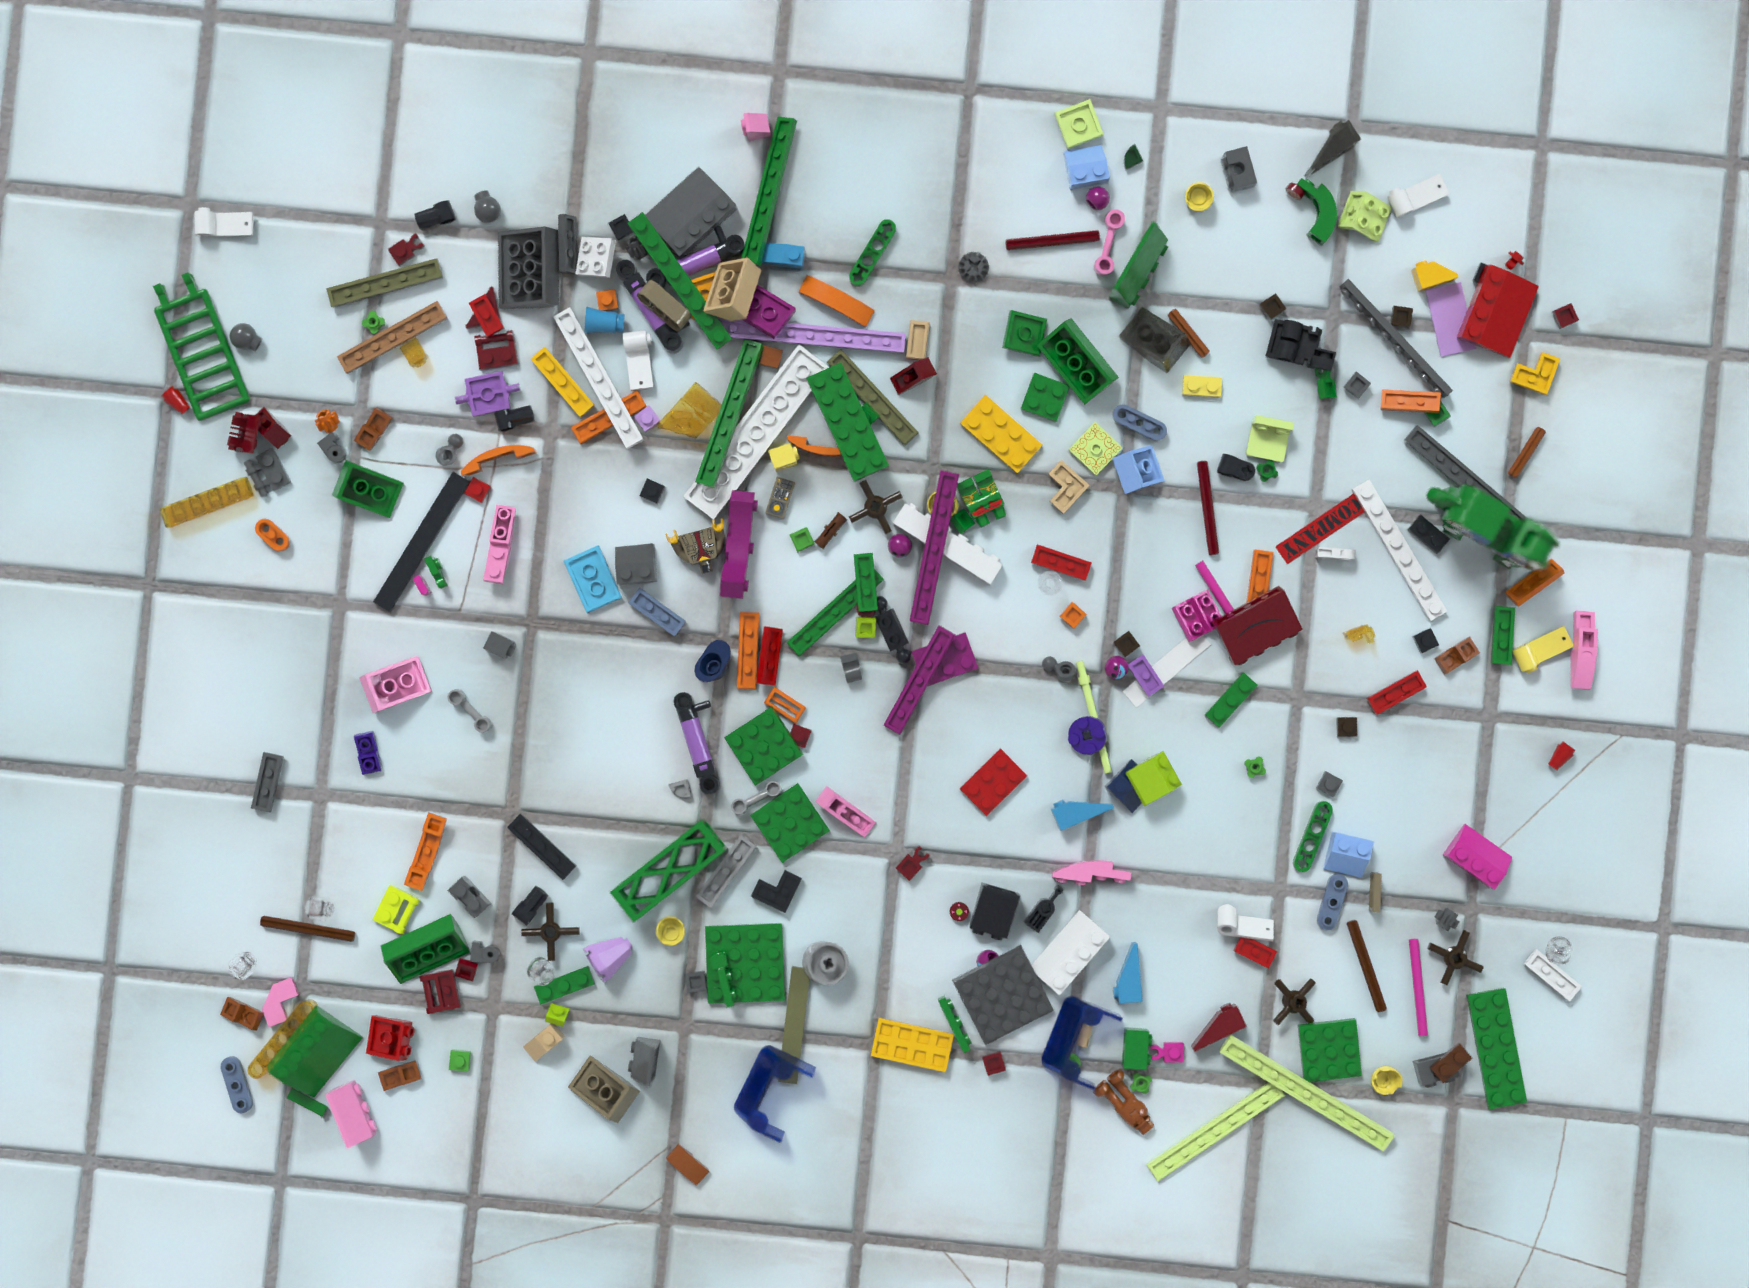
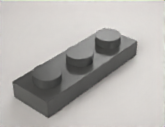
M559 214V272L575 274L577 267L576 216Z
M263 752L251 809L265 812L272 811L284 756Z

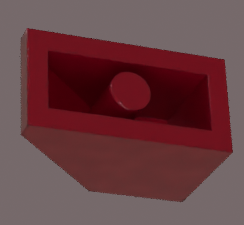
M929 357L907 366L892 376L890 380L898 395L924 383L937 373Z
M263 407L256 414L261 416L259 432L279 449L287 443L291 434Z

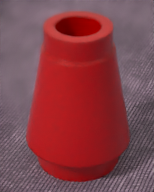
M171 386L161 396L165 403L182 415L190 408L178 388L175 389Z
M1562 741L1561 744L1557 745L1548 764L1558 771L1559 768L1574 756L1575 749Z

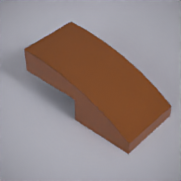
M376 407L366 424L362 425L354 441L371 451L393 417Z
M1468 637L1434 659L1445 675L1461 664L1466 663L1480 652L1471 637Z
M227 997L220 1015L232 1022L240 1023L250 1030L257 1031L264 1013L239 1000Z
M416 1060L378 1072L383 1091L421 1079Z
M680 1144L666 1157L679 1172L696 1186L709 1172L706 1166L695 1159L693 1154Z

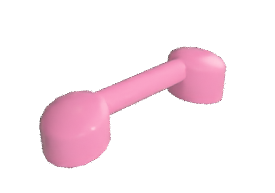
M1118 209L1111 210L1105 216L1104 222L1108 228L1102 256L1094 263L1095 272L1101 276L1110 274L1114 269V262L1109 255L1115 230L1119 229L1125 222L1123 212Z

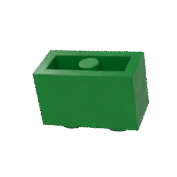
M1124 1027L1123 1068L1147 1070V1065L1151 1063V1053H1148V1046L1152 1045V1034H1149L1148 1029Z

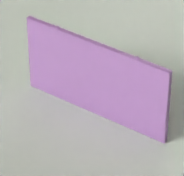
M1461 282L1425 290L1440 356L1443 357L1476 349V345L1456 338L1467 312Z

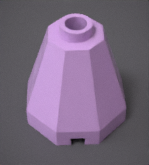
M622 937L589 945L583 951L589 952L586 955L596 974L603 975L601 981L605 982L616 973L632 954L630 949L633 947L627 938L624 940Z

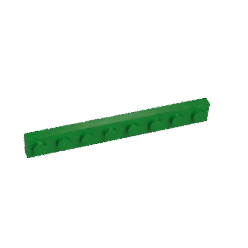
M777 117L742 254V258L748 257L756 266L761 265L797 124V120L794 118Z
M642 212L630 220L627 224L716 350L731 341V336L719 319L703 311L706 304L705 299L645 214Z
M744 339L695 480L697 484L715 489L764 347L762 343Z

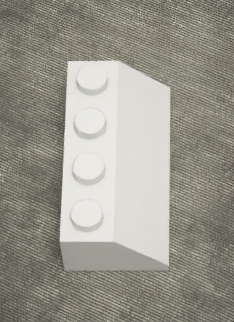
M1079 910L1031 966L1035 974L1060 995L1110 936Z

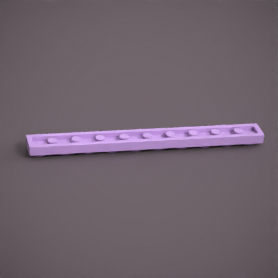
M717 317L733 339L904 353L906 333L787 323L775 339L743 320L730 321Z

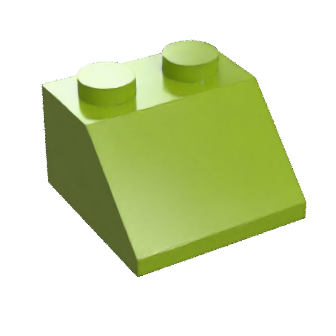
M1164 751L1147 758L1125 772L1144 806L1182 785Z

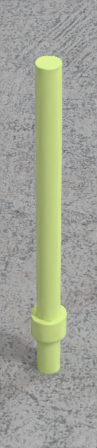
M1084 661L1076 662L1079 673L1078 680L1083 688L1089 715L1098 718L1089 685L1091 681L1086 673ZM1104 745L1099 750L1104 773L1106 774L1112 772Z

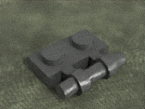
M274 448L255 456L259 463L257 465H253L251 460L244 462L245 471L248 476H251L254 482L253 486L260 493L261 497L268 494L265 487L269 485L273 491H276L291 483ZM261 470L263 471L266 479L263 481H261L257 473Z

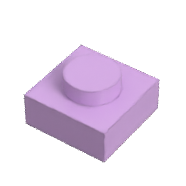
M649 405L634 416L645 432L661 422Z

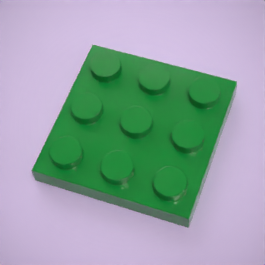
M773 706L724 737L755 786L804 755Z
M799 783L750 815L782 863L830 831Z
M1355 1018L1297 1025L1303 1079L1308 1082L1362 1076L1357 1022Z

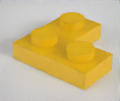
M1542 352L1535 369L1517 363L1510 383L1547 395L1560 358Z

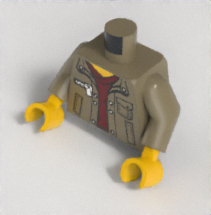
M721 518V524L719 525L715 524L713 519L712 527L680 536L677 535L676 530H673L675 534L673 537H669L667 533L665 534L667 541L671 543L676 555L685 563H690L691 565L699 564L702 574L712 572L710 561L718 558V555L722 553L725 543L723 518Z

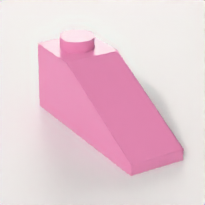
M828 786L825 787L815 801L823 809L864 838L876 823Z

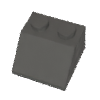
M654 543L615 547V570L618 585L657 582Z

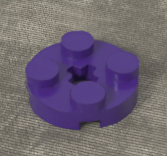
M1081 717L1071 724L1068 732V742L1077 752L1092 755L1101 750L1106 744L1107 733L1104 728L1105 726L1096 717ZM1091 731L1092 739L1085 740L1083 732Z

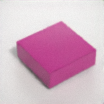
M418 575L413 578L421 595L426 596L432 593L423 576Z

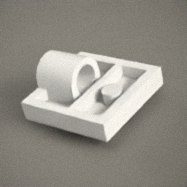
M582 237L575 274L587 277L610 278L616 240L612 238Z

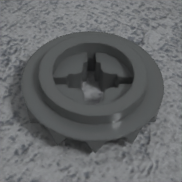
M971 251L965 254L959 261V273L968 282H979L988 274L989 263L980 252ZM970 262L973 264L980 262L977 266L978 272L975 270L967 272L970 268Z

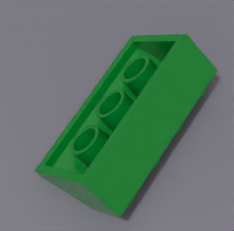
M1072 318L1064 321L1037 344L1038 348L1084 405L1119 378Z
M451 914L381 945L384 963L400 984L470 953L462 931Z

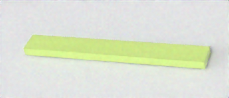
M1266 1083L1146 1165L1156 1180H1161L1280 1100L1285 1094L1273 1084Z

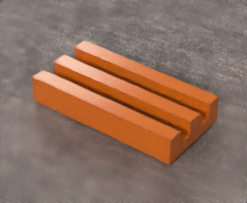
M776 687L772 689L764 701L766 705L773 706L777 712L794 723H797L806 709L805 706ZM774 693H778L794 705L801 708L800 711L798 712L797 710H795L779 698L775 697ZM770 699H773L774 701L778 702L779 704H781L782 706L796 714V717H792L788 713L784 712L783 710L769 702Z

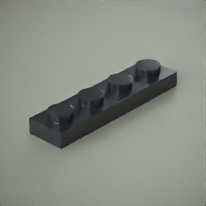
M521 813L507 827L562 880L577 866Z

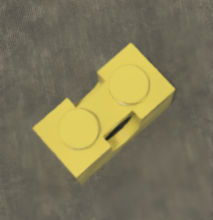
M791 443L768 450L776 472L798 465L796 460L800 458L796 446L792 447Z

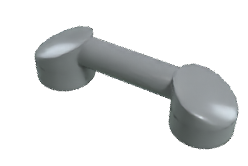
M454 689L449 692L448 701L452 705L460 704L475 719L474 727L478 732L483 733L490 729V719L486 716H481L466 700V695L462 690Z
M770 781L766 784L764 791L745 801L742 799L734 800L731 804V809L736 814H744L749 806L769 796L777 797L781 792V786L776 781Z

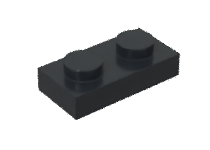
M1421 514L1407 529L1436 554L1450 540L1449 537Z

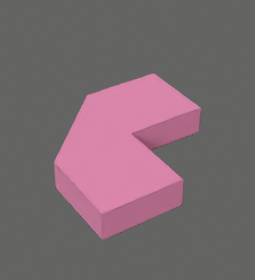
M293 977L272 985L262 1008L268 1027L288 1020L282 1001L299 995Z

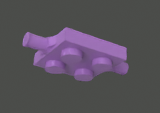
M503 371L465 379L466 395L455 397L456 405L468 402L473 417L491 414L499 410L511 409L509 393L520 391L519 383L508 386L505 382Z

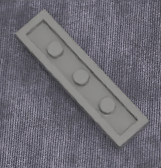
M741 834L696 895V898L711 908L757 845Z

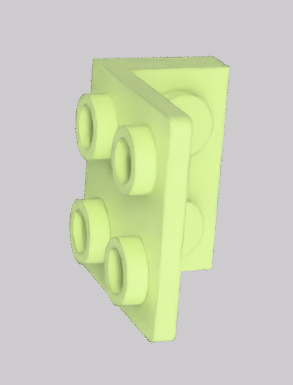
M1351 191L1337 227L1342 230H1356L1369 239L1379 242L1392 207L1366 191Z
M1256 415L1252 420L1246 455L1283 462L1289 433L1293 430L1294 423Z

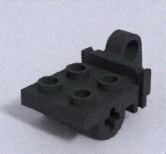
M1275 319L1266 357L1298 365H1304V361H1307V368L1332 371L1336 352L1318 348L1322 335V329H1319V327H1316L1315 332H1313V326H1305L1293 320L1283 321Z

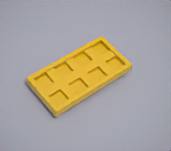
M984 395L960 422V425L1016 474L1019 473L1043 445L987 395Z
M879 1017L871 1056L946 1072L954 1034Z

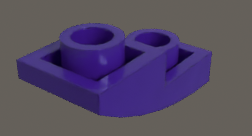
M374 731L355 734L354 740L362 775L381 771Z

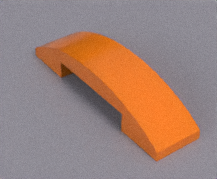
M809 275L806 276L798 291L806 297L849 317L850 320L864 327L867 326L875 311L852 296Z
M787 436L788 442L810 454L826 457L841 456L838 448L807 445V437Z
M508 445L494 448L471 460L461 470V475L467 477L482 472V463L515 453L516 457L521 459L536 454L537 451L533 447L523 445Z
M428 812L422 829L423 833L404 885L423 891L442 840L447 818Z

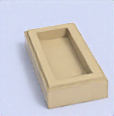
M910 320L906 359L922 360L925 358L929 322Z

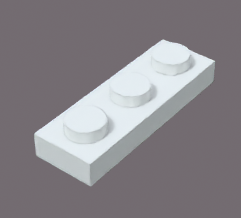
M1537 949L1523 963L1568 1001H1571L1582 987Z

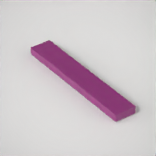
M938 625L883 726L899 735L902 733L956 634Z

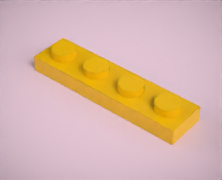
M546 347L542 348L531 358L533 363L580 418L595 406Z

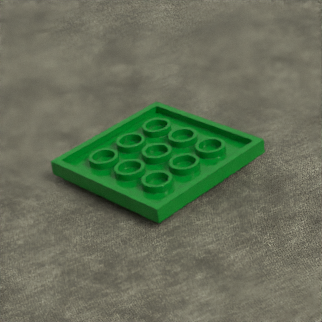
M782 923L705 926L708 1004L725 1003L717 969L713 970L710 961L712 954L724 951L728 960L726 970H730L732 976L730 986L731 989H735L737 1000H734L735 1003L785 1001Z

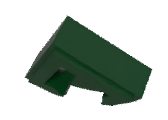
M1135 144L1125 154V170L1143 162Z

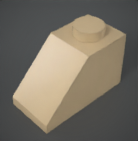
M550 1024L523 1048L536 1062L565 1036L556 1025Z

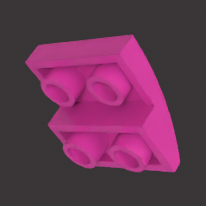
M1208 589L1172 607L1189 642L1214 630L1211 622L1221 617Z

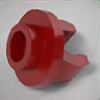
M1516 250L1513 253L1511 251L1508 252L1512 257L1506 262L1505 266L1510 270L1518 262L1521 265L1524 264L1522 261L1524 257Z

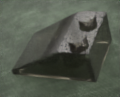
M1349 120L1345 123L1343 121L1338 122L1329 131L1330 134L1325 139L1304 175L1306 178L1344 155L1359 143L1361 138Z
M1141 307L1119 335L1120 339L1166 373L1171 370L1191 345L1186 333Z

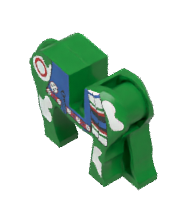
M1461 485L1459 488L1448 487L1444 490L1432 487L1426 494V498L1430 503L1445 511L1442 518V526L1444 528L1442 532L1458 541L1461 540L1462 536H1467L1496 553L1492 560L1508 569H1511V567L1532 570L1545 569L1549 565L1547 560L1554 547L1558 548L1560 546L1558 539L1549 529L1530 518L1520 520L1509 514L1511 507L1474 487Z

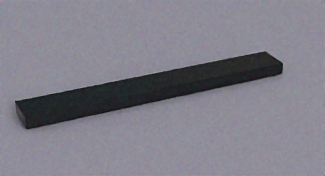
M452 472L373 602L391 612L470 481Z

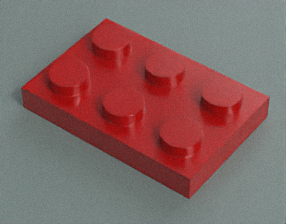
M1000 748L959 789L987 816L1027 775Z

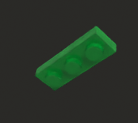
M873 553L854 554L859 612L876 611L878 606Z
M1494 606L1491 664L1512 665L1515 607Z
M1242 672L1204 715L1220 728L1258 685Z
M589 966L538 984L534 986L541 1005L594 985L595 982Z
M945 995L938 998V1002L963 1053L969 1051V1045L972 1042L967 1033L963 1034L960 1028L963 1027L959 1016L955 1017L952 1012L955 1008L951 999L946 1000Z

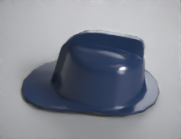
M715 640L707 646L695 665L694 672L698 680L711 682L719 680L725 675L727 664L731 657L730 646L727 642Z

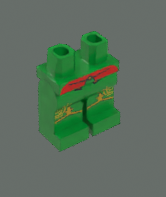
M989 469L973 476L980 495L971 477L957 484V491L971 518L976 520L980 528L990 524L986 516L990 512H993L996 520L1006 516L1003 507L1005 503Z

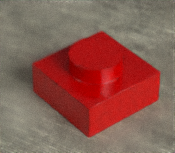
M473 477L464 494L483 503L491 486Z

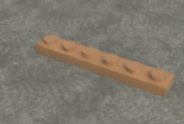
M436 301L338 355L337 358L344 371L349 374L448 318L439 302Z

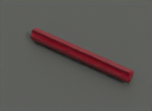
M1098 230L1014 238L1007 239L1005 245L1007 250L1096 242L1100 240V233Z
M1199 461L1197 462L1208 554L1217 555L1219 554L1208 462Z

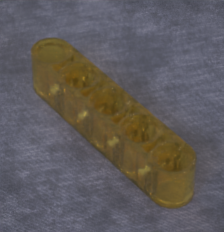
M243 477L164 506L159 510L165 527L169 528L254 496L248 477Z
M307 999L298 1004L249 1064L247 1071L250 1077L258 1079L268 1073L267 1065L273 1058L267 1056V1050H273L275 1055L285 1044L280 1042V1034L285 1035L288 1040L297 1029L292 1026V1019H296L300 1026L309 1015L304 1011V1005H310L312 1011L317 1005L314 1000ZM256 1064L262 1067V1073L255 1071Z

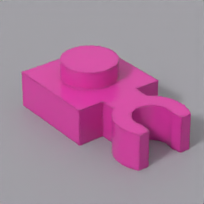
M1163 1042L1164 1048H1160L1158 1045L1150 1046L1151 1049L1158 1050L1157 1055H1151L1152 1060L1164 1057V1062H1184L1183 1042Z

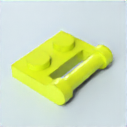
M389 885L372 920L404 935L406 924L415 906L419 904L420 899ZM404 900L409 901L399 923H394Z

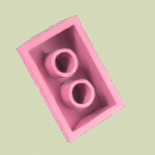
M355 1080L336 1087L325 1094L347 1149L373 1137L377 1130L375 1121L371 1120L368 1114L370 1112L369 1106L362 1099L361 1086L356 1084Z

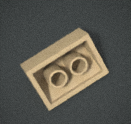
M748 257L718 263L703 311L730 321L746 319L761 270Z

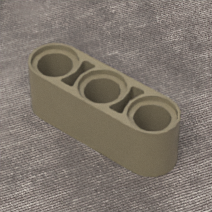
M649 280L637 294L638 299L675 331H680L692 317L688 309L655 281Z

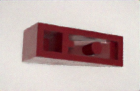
M1227 1003L1220 1007L1221 1010L1216 1012L1192 1043L1191 1047L1194 1051L1247 1027L1236 1004L1231 1005V1003Z

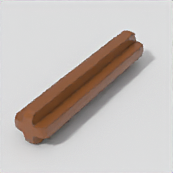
M1173 309L1168 313V318L1201 358L1205 357L1210 350L1178 310Z
M1541 427L1535 428L1508 471V475L1518 478L1546 433Z

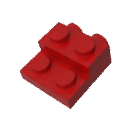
M372 1015L366 1054L396 1061L407 1060L412 1051L411 1046H409L410 1038L413 1037L415 1031L414 1027H412V1021Z

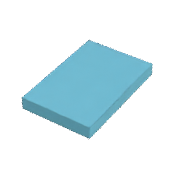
M599 545L564 560L586 613L622 598Z

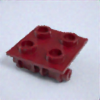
M235 412L231 425L240 427H230L231 429L239 430V432H229V434L238 437H228V450L254 453L257 447V433L261 427L260 415Z

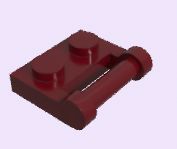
M513 330L490 337L474 336L480 370L518 365ZM508 340L509 346L483 349V344Z
M453 969L419 976L420 982L423 983L427 1014L461 1007ZM433 979L435 980L439 1000L438 1006L434 1004L430 980Z

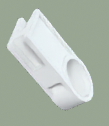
M1316 548L1317 554L1315 558L1355 560L1356 550Z

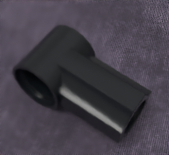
M449 200L438 202L432 208L414 213L420 230L437 224H448L456 220Z
M531 405L494 412L499 432L535 422Z
M535 886L524 901H521L514 909L512 915L527 926L549 895L543 889Z

